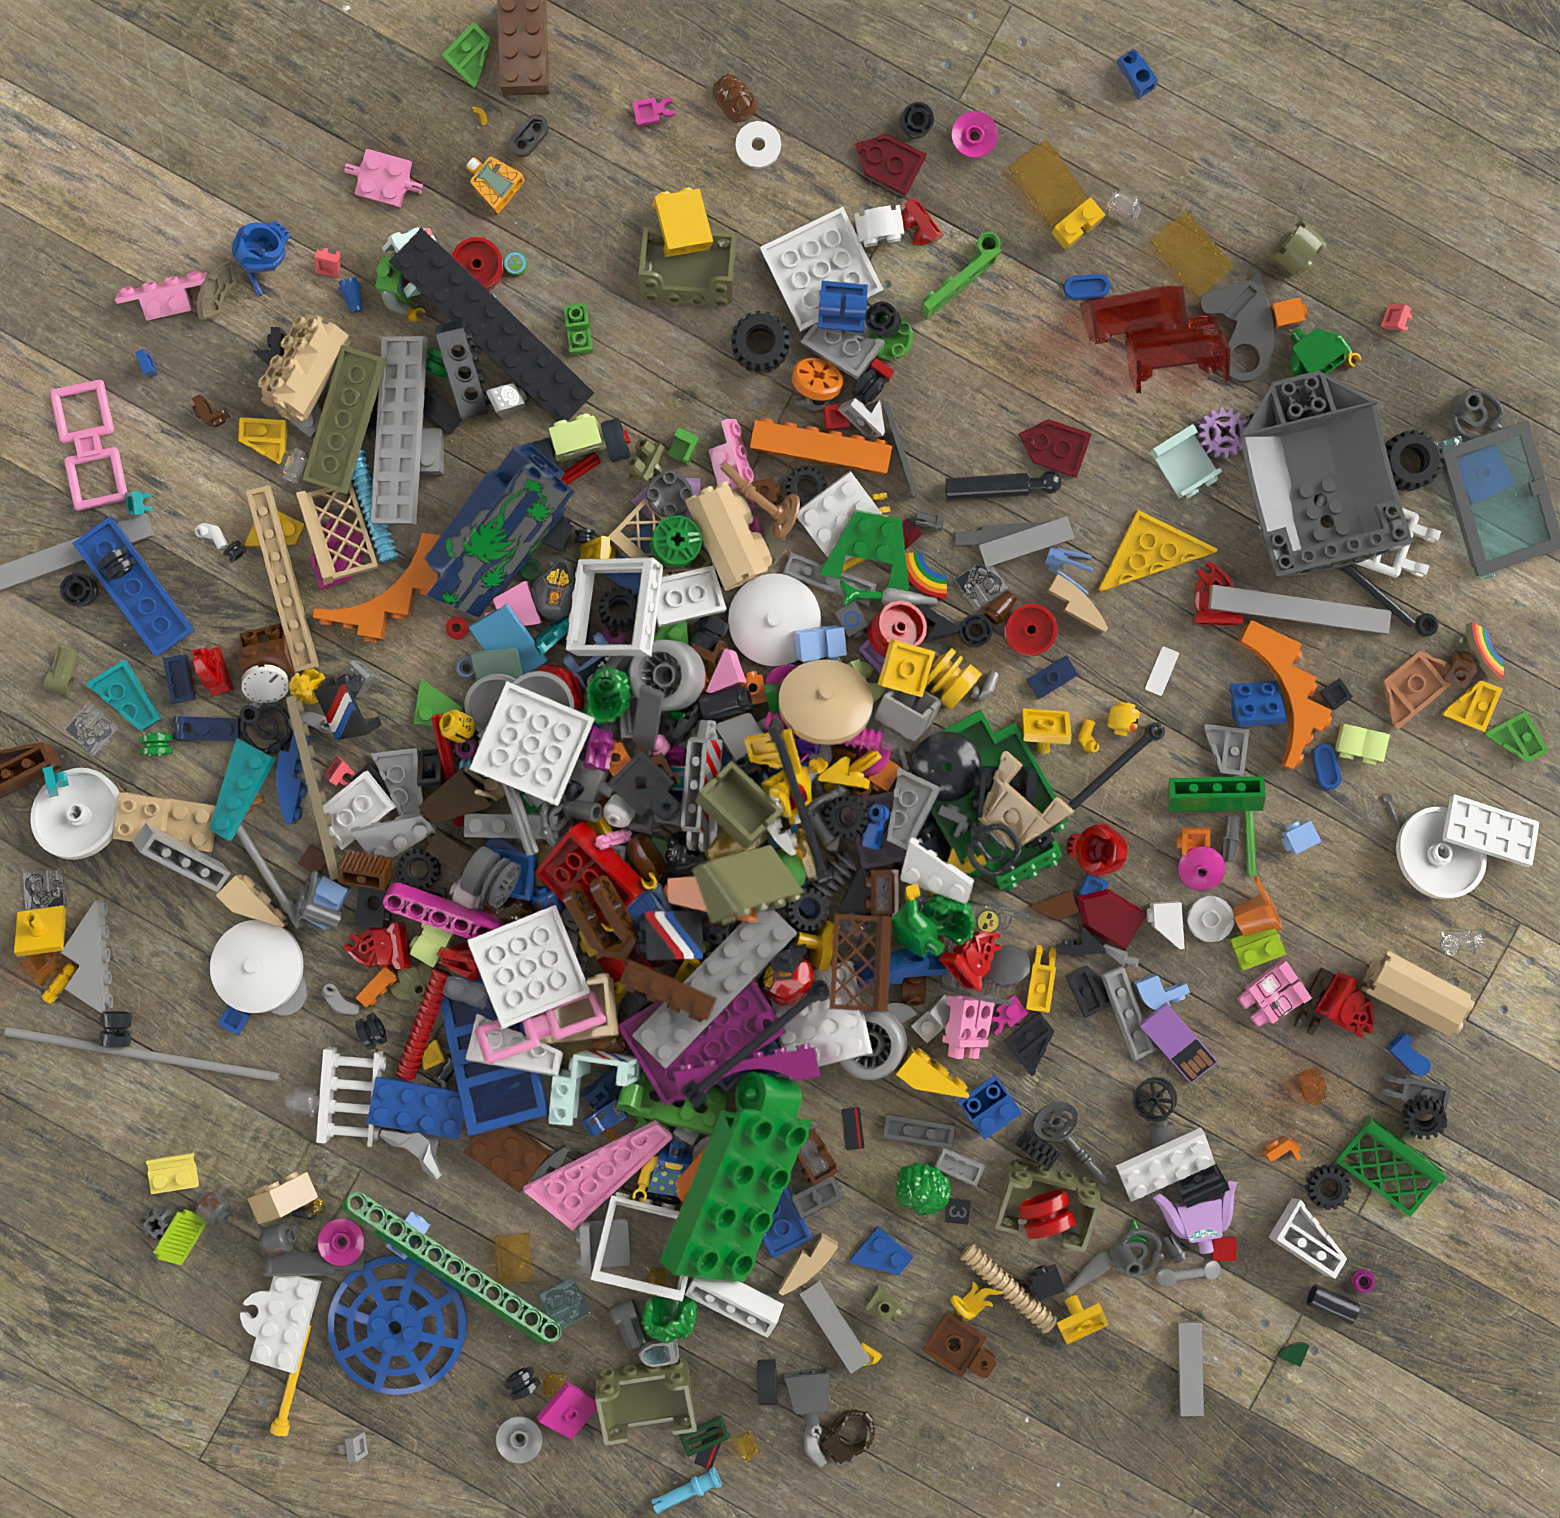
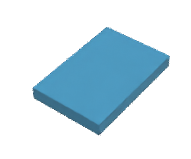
M508 603L469 626V629L484 650L518 647L523 674L534 670L547 661L546 656L539 650L536 642Z

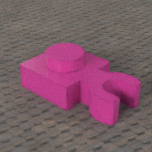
M655 97L632 102L638 127L660 123L659 116L661 115L667 118L675 116L674 110L667 111L665 109L666 105L673 103L670 97L664 98L657 104Z
M1014 994L995 1008L999 1015L992 1016L991 1022H998V1027L993 1032L999 1034L1006 1022L1012 1027L1028 1014V1011Z

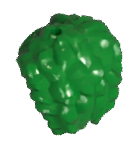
M604 666L596 671L594 678L589 680L590 683L586 687L588 695L584 705L585 714L595 718L596 724L616 721V718L621 717L631 705L632 689L626 673L614 669V667Z
M934 894L924 903L921 911L925 917L936 925L937 935L950 938L954 944L959 946L973 938L972 934L975 928L974 912H972L968 902L964 904L940 894Z
M915 1162L912 1166L909 1164L907 1167L902 1166L900 1172L897 1173L896 1198L902 1207L914 1209L919 1216L937 1214L948 1204L952 1188L950 1187V1180L940 1172L939 1168L930 1167L928 1164L922 1166L920 1163Z
M685 1294L683 1301L662 1296L649 1298L642 1311L643 1320L641 1324L644 1326L643 1329L651 1338H656L658 1341L666 1344L673 1342L674 1339L688 1338L696 1325V1302L685 1296Z

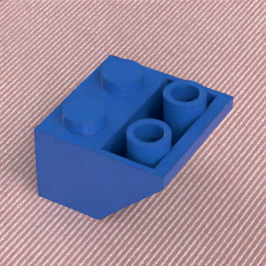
M993 1075L969 1092L970 1096L968 1098L962 1097L957 1101L984 1140L1022 1114V1111L996 1075Z

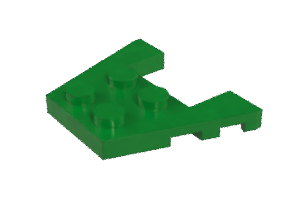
M855 509L839 540L829 553L825 564L822 565L819 572L820 575L841 579L845 556L848 555L891 563L888 588L909 591L901 518Z

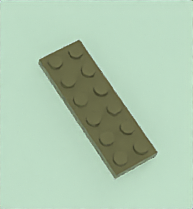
M344 345L341 346L302 480L345 494L348 493L387 359Z

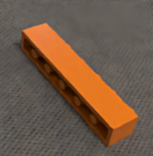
M761 418L760 421L755 420L750 451L887 476L892 446L888 445V441L875 439L874 442L865 441V437L859 435H852L851 438L843 437V433L838 431H829V434L819 432V428L811 426L801 429L797 428V424L783 422V425L774 424V420L769 418Z

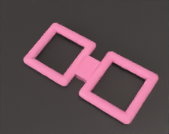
M99 379L51 390L50 397L59 440L61 443L75 441L77 455L64 459L74 509L81 511L126 501L125 492H127L119 450L116 447L102 449L100 436L111 434L114 431L104 381ZM96 390L104 426L68 433L60 397ZM110 457L118 493L82 501L75 465Z
M588 987L590 993L544 1011V1014L522 1020L528 1040L494 1053L491 1052L486 1034L501 1029L499 1020L476 1027L475 1034L485 1063L492 1064L539 1046V1039L552 1035L554 1039L558 1040L605 1023L607 1016L595 988ZM589 998L596 1016L560 1029L553 1010Z

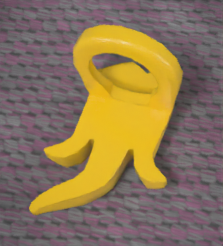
M972 1282V1290L964 1298L953 1295L950 1301L956 1308L957 1314L962 1316V1320L966 1322L976 1317L986 1306L993 1307L990 1301L984 1300L989 1295H1000L1002 1291L984 1288L979 1291V1286Z

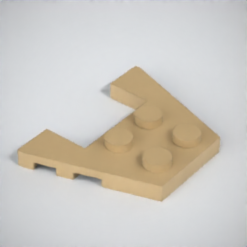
M1007 751L1003 752L1000 758L1002 761L999 769L995 772L992 789L988 792L985 800L983 818H979V821L985 824V826H990L993 823H1001L1006 825V827L1008 826L1013 830L1021 846L1072 815L1074 810L1059 797L1053 800L1043 814L1034 808L1009 785V782L1023 765ZM992 831L1012 851L1015 850L1010 837L1004 831Z

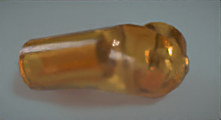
M617 1037L599 1038L592 1040V1048L594 1051L608 1050L613 1053L622 1054L627 1049V1043L625 1042L626 1040Z

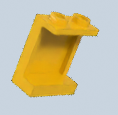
M684 188L679 192L671 194L666 191L654 197L652 207L657 211L663 234L665 257L710 249L713 238L700 189Z

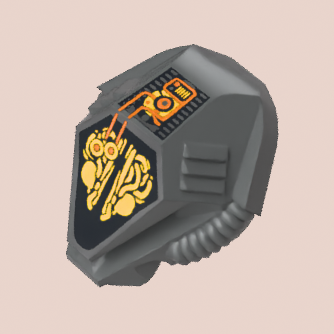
M558 559L548 572H542L533 582L531 591L536 608L547 620H564L571 613L572 593L576 581L575 569L571 561Z

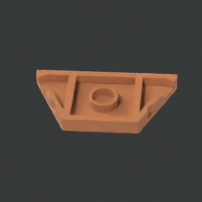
M1417 651L1382 680L1392 725L1395 730L1401 728L1453 684L1445 679V675L1451 668L1450 664L1441 659L1431 657V655L1425 652Z

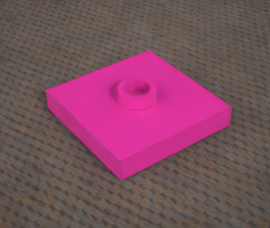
M566 1381L540 1412L537 1419L547 1427L573 1439L597 1410L595 1397Z

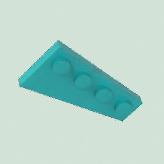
M236 738L209 830L226 840L232 841L276 761L275 758Z

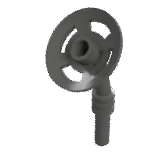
M1065 1102L1052 1103L1043 1108L1034 1121L1036 1135L1041 1140L1050 1143L1063 1140L1075 1154L1074 1158H1078L1077 1161L1082 1162L1081 1165L1086 1166L1102 1186L1109 1181L1107 1176L1092 1161L1093 1157L1088 1156L1089 1153L1085 1152L1086 1149L1081 1148L1071 1136L1079 1122V1115L1076 1109L1071 1104ZM1063 1110L1071 1113L1073 1118L1070 1119L1067 1114L1063 1113ZM1055 1112L1056 1116H1053L1048 1123L1043 1122L1049 1114ZM1042 1130H1045L1046 1133H1047L1049 1136H1051V1138L1045 1136V1135L1042 1133Z

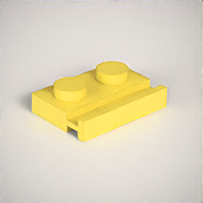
M194 1152L146 1161L151 1194L199 1186Z

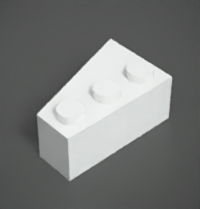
M1292 1198L1268 1238L1326 1277L1336 1279L1347 1260L1346 1256L1321 1228L1319 1222L1306 1209L1301 1199Z

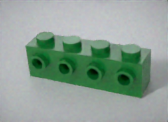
M1264 776L1169 778L1167 790L1169 812L1263 811L1266 799Z

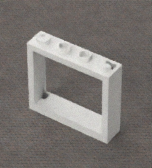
M653 558L578 560L577 572H575V588L572 593V609L569 615V631L566 637V650L576 656H651L663 565ZM642 572L633 644L585 645L595 573Z
M617 1192L616 1196L611 1195L590 1280L683 1301L688 1276L679 1277L677 1289L675 1290L600 1272L616 1205L677 1219L679 1211H675V1206L662 1203L661 1207L652 1205L653 1201L649 1199L642 1203L643 1198H639V1201L629 1200L630 1195Z

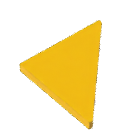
M1137 510L1098 591L1102 592L1216 553L1218 549Z

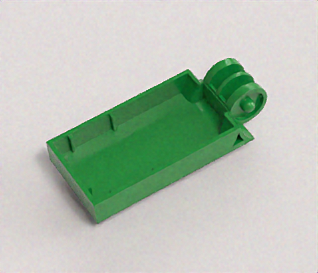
M749 1072L739 1081L735 1092V1103L739 1112L722 1111L720 1113L659 1262L674 1275L745 1282L747 1275L753 1270L755 1256L765 1232L772 1225L773 1213L782 1191L790 1182V1172L800 1148L808 1139V1129L812 1120L797 1118L802 1102V1093L795 1080L758 1072Z

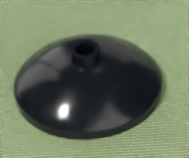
M939 732L930 735L919 744L912 758L911 769L913 775L941 788L935 800L949 802L965 797L974 789L972 784L973 774L977 773V766H982L977 748L968 738L955 732ZM950 762L952 769L950 771L944 770V763Z

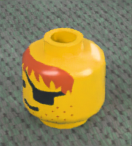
M1117 702V705L1111 706L1107 725L1109 728L1114 729L1113 734L1127 737L1128 732L1133 733L1137 730L1140 712L1135 709L1136 705Z

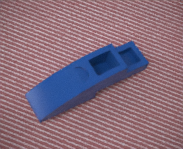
M294 732L289 751L280 750L277 762L278 799L287 824H296L297 820L300 821L303 813V807H300L302 798L306 797L308 791L306 779L298 777V774H301L303 771V766ZM306 736L307 743L309 746L310 738Z
M907 948L891 951L889 984H901L905 977L947 974L948 969L939 960L943 952L936 956L929 951L924 957H920ZM875 959L870 963L873 966V968L875 965ZM864 961L853 965L855 973L866 964ZM868 966L857 974L866 985L874 979V972ZM856 978L858 987H864Z

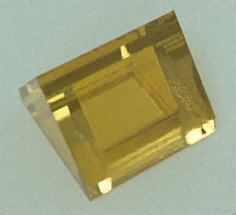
M647 1266L645 1282L665 1287L668 1269Z
M546 1372L544 1395L552 1399L567 1381V1374Z
M751 1431L732 1438L744 1464L760 1452Z

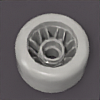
M656 640L652 644L651 656L633 657L629 668V682L637 699L639 697V688L643 684L664 692L661 711L680 710L691 705L701 694L705 684V667L701 657L691 646L680 641ZM672 670L673 678L670 681L669 672Z
M863 1011L868 1035L878 1040L877 1048H871V1054L839 1062L850 1075L863 1080H876L889 1075L902 1062L907 1050L906 1032L899 1019L889 1011L886 1013Z

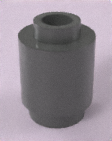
M1167 1118L1150 1124L1152 1148L1174 1140L1173 1123L1168 1122Z

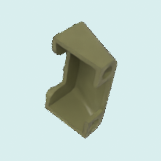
M644 227L639 265L641 297L647 302L659 301L671 304L687 303L696 306L715 305L717 307L729 305L732 302L737 233L713 232V245H711L709 250L665 257L663 251L665 242L661 228ZM657 234L660 235L661 238H653L650 235ZM721 239H727V240H729L730 242H729V243H722V242H720L719 240H721Z
M772 845L712 860L692 869L711 923L721 921L724 925L736 920V915L737 918L751 914L750 910L752 909L755 913L768 909L770 906L775 910L786 906L785 901L791 903L801 899L800 894L804 893Z
M1023 1159L1013 1160L1009 1164L995 1218V1229L1018 1234V1223L1025 1224L1028 1221L1020 1217L1017 1208L1020 1202L1041 1193L1059 1189L1065 1190L1070 1203L1064 1209H1071L1073 1211L1076 1224L1060 1232L1062 1234V1246L1085 1252L1101 1207L1100 1187L1095 1179L1088 1176L1081 1177L1073 1175L1069 1171L1048 1169L1043 1165L1031 1164ZM1002 1221L1008 1222L1012 1226L1005 1225L1002 1223ZM1069 1239L1076 1240L1079 1243H1073Z
M679 1358L677 1363L658 1367L639 1364L613 1369L606 1368L597 1375L595 1401L605 1446L628 1442L629 1427L673 1421L674 1435L697 1432L696 1413L686 1360ZM683 1422H691L688 1426H679ZM616 1432H621V1433H622V1434H621L620 1436H618V1437H611V1435H612L613 1433H616Z

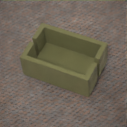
M733 761L717 775L716 779L713 778L699 791L695 800L745 850L756 842L762 833L764 834L779 819L783 812Z

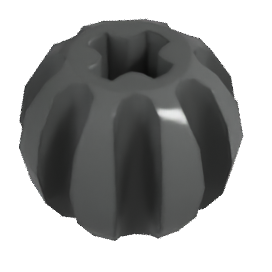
M154 1206L153 1209L148 1208L143 1214L145 1218L140 1221V1227L146 1229L143 1234L147 1238L152 1235L153 1240H161L173 1220L171 1214L174 1212L170 1208L165 1211L163 1206Z

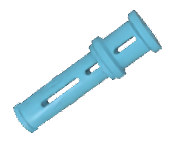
M712 1467L709 1472L699 1477L693 1476L689 1483L652 1499V1504H655L653 1506L655 1512L659 1514L661 1511L695 1495L702 1497L706 1491L715 1487L721 1488L722 1483L716 1469Z

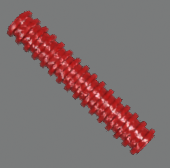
M432 969L433 975L429 978L431 982L427 983L428 988L424 991L426 995L422 997L421 1008L417 1011L419 1015L415 1016L414 1028L410 1030L409 1041L405 1044L407 1048L403 1050L402 1061L398 1064L400 1068L396 1069L398 1076L404 1079H415V1073L419 1070L417 1066L421 1064L420 1059H423L422 1053L426 1050L424 1046L428 1045L427 1040L431 1037L429 1033L433 1031L434 1020L438 1017L436 1013L440 1012L439 1006H442L443 1003L441 1000L445 998L446 986L450 984L448 980L452 978L451 973L444 969Z

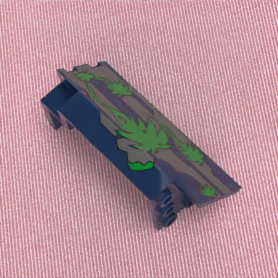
M531 443L512 448L497 470L488 472L424 558L433 571L441 574L426 596L479 618L494 597L505 592L565 513L564 505L575 492L561 480L565 473Z

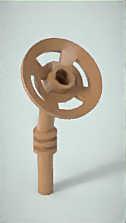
M727 462L724 463L720 469L738 486L737 489L742 494H745L746 498H751L772 515V518H774V536L777 538L785 537L793 527L799 512L800 500L798 495L789 494L780 505L775 506L756 491V487L749 483L748 479L744 480Z

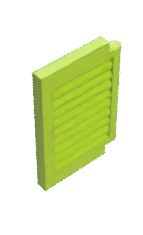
M186 1209L182 1213L177 1212L153 1253L157 1254L156 1258L182 1266L207 1224L197 1216L196 1212Z

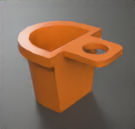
M1256 875L1254 880L1261 894L1233 908L1234 919L1244 936L1271 929L1276 931L1283 929L1276 908L1268 892L1265 891L1258 875Z

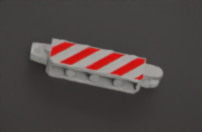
M700 720L696 738L690 737L687 741L681 828L683 831H687L686 846L688 850H696L698 845L700 851L706 852L709 850V814L695 800L699 791L713 778L716 779L721 771L723 740L717 737L716 721Z

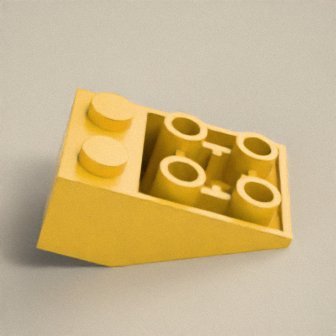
M910 1047L900 1065L895 1069L896 1075L914 1089L963 1098L970 1096L966 1090L968 1087L965 1082L956 1075L951 1078L948 1075L949 1072L942 1064L937 1061L933 1064L929 1061L931 1059L929 1055L919 1047L916 1050Z

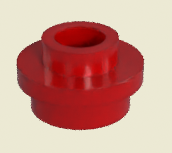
M453 617L446 623V633L452 639H463L469 632V625L465 619ZM455 624H460L461 630L459 632L453 631Z

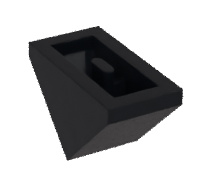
M438 749L419 751L417 786L444 784L445 779Z

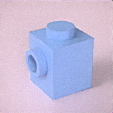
M1308 820L1301 823L1294 821L1285 826L1287 830L1281 832L1283 836L1281 842L1287 852L1290 851L1292 854H1298L1321 842L1312 822Z

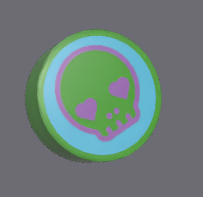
M513 251L506 255L504 267L510 275L520 276L527 270L528 262L522 253Z

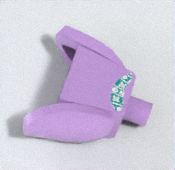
M1227 1181L1230 1190L1221 1193L1219 1197H1212L1190 1208H1187L1184 1202L1172 1204L1167 1197L1161 1194L1153 1197V1200L1159 1205L1173 1233L1179 1238L1187 1239L1189 1243L1198 1242L1200 1253L1207 1254L1214 1251L1212 1239L1221 1238L1222 1232L1227 1230L1231 1223L1234 1195L1238 1182Z

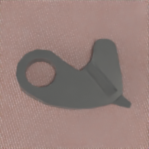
M1256 271L1252 280L1234 283L1204 294L1200 300V307L1203 313L1210 315L1221 314L1236 323L1234 331L1220 358L1221 368L1226 376L1238 383L1251 382L1263 374L1274 347V320L1271 306L1261 287V272ZM1248 346L1254 350L1258 360L1253 371L1244 373L1239 372L1233 367L1231 353L1236 347Z

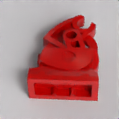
M1208 562L1205 566L1210 569L1209 574H1204L1202 568L1197 571V575L1200 578L1196 584L1194 608L1197 614L1192 618V625L1238 626L1242 624L1243 618L1240 613L1208 609L1210 587L1212 585L1234 587L1227 573L1212 562ZM1205 584V585H1206V586H1205V589H1204V591L1202 592V587H1203V585Z
M220 646L212 649L206 647L192 650L195 672L199 676L204 688L209 690L211 697L234 690Z
M403 922L392 923L389 927H374L363 931L360 935L350 934L349 938L355 940V945L351 947L350 944L345 943L343 946L356 962L367 967L381 966V968L393 965L395 969L412 968L406 926Z
M976 931L972 934V939L964 942L961 946L957 945L953 949V953L945 952L939 958L964 989L974 991L982 989V978L990 970L994 952L1002 948L1000 944H994L995 938H1001L999 933Z
M1337 972L1316 1007L1315 1012L1328 1017L1335 1025L1347 1031H1353L1354 1035L1360 1038L1364 1037L1362 1034L1363 1028L1364 1032L1368 1034L1373 1033L1374 1010L1371 1000L1364 998L1362 991L1355 988L1357 981L1353 977Z

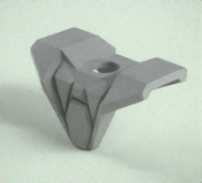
M393 1129L381 1131L379 1136L391 1146L406 1148L418 1157L422 1169L435 1180L443 1174L436 1155L440 1136Z

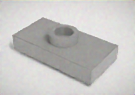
M942 1147L933 1168H939L940 1172L977 1187L985 1169V1164Z

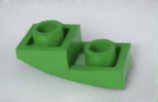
M587 303L564 306L570 355L594 353Z

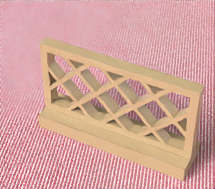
M352 482L349 487L350 498L347 503L336 499L338 491L329 488L308 493L306 491L296 493L324 585L331 584L336 579L378 568ZM323 496L329 499L325 508L321 509L314 505L312 498ZM332 502L344 507L338 517L327 512ZM347 509L357 515L353 525L342 519ZM324 515L336 521L330 531L323 528L320 524ZM339 523L351 528L345 538L334 533ZM354 530L364 537L360 546L349 541ZM331 536L342 542L337 552L327 546ZM346 544L357 549L352 560L340 554ZM360 552H363L370 556L372 563L361 565L355 562ZM338 558L349 563L346 570L335 572L334 564Z
M644 498L608 536L610 537V545L626 559L652 557L650 553L645 554L641 551L640 541H650L651 537H640L639 525H652L654 532L656 524L661 522L655 521V516L661 521L666 519V517L654 512L648 501ZM644 506L652 512V521H639L638 512ZM635 516V517H636V521L630 522V521L633 519V517ZM626 525H636L637 538H627L621 532ZM700 549L697 555L706 561L701 568L708 567L712 563L711 558ZM690 563L685 569H663L662 577L669 576L667 573L674 575L675 572H687L700 568H691Z

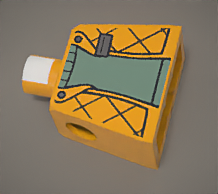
M474 157L466 166V169L474 174L470 181L471 185L496 214L501 212L525 182L523 174L493 157H489L484 164Z

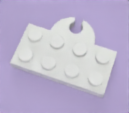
M273 1276L270 1290L253 1293L244 1301V1305H256L259 1310L257 1317H253L245 1311L240 1313L243 1327L249 1334L256 1337L250 1358L251 1361L290 1373L296 1372L322 1281L306 1276Z

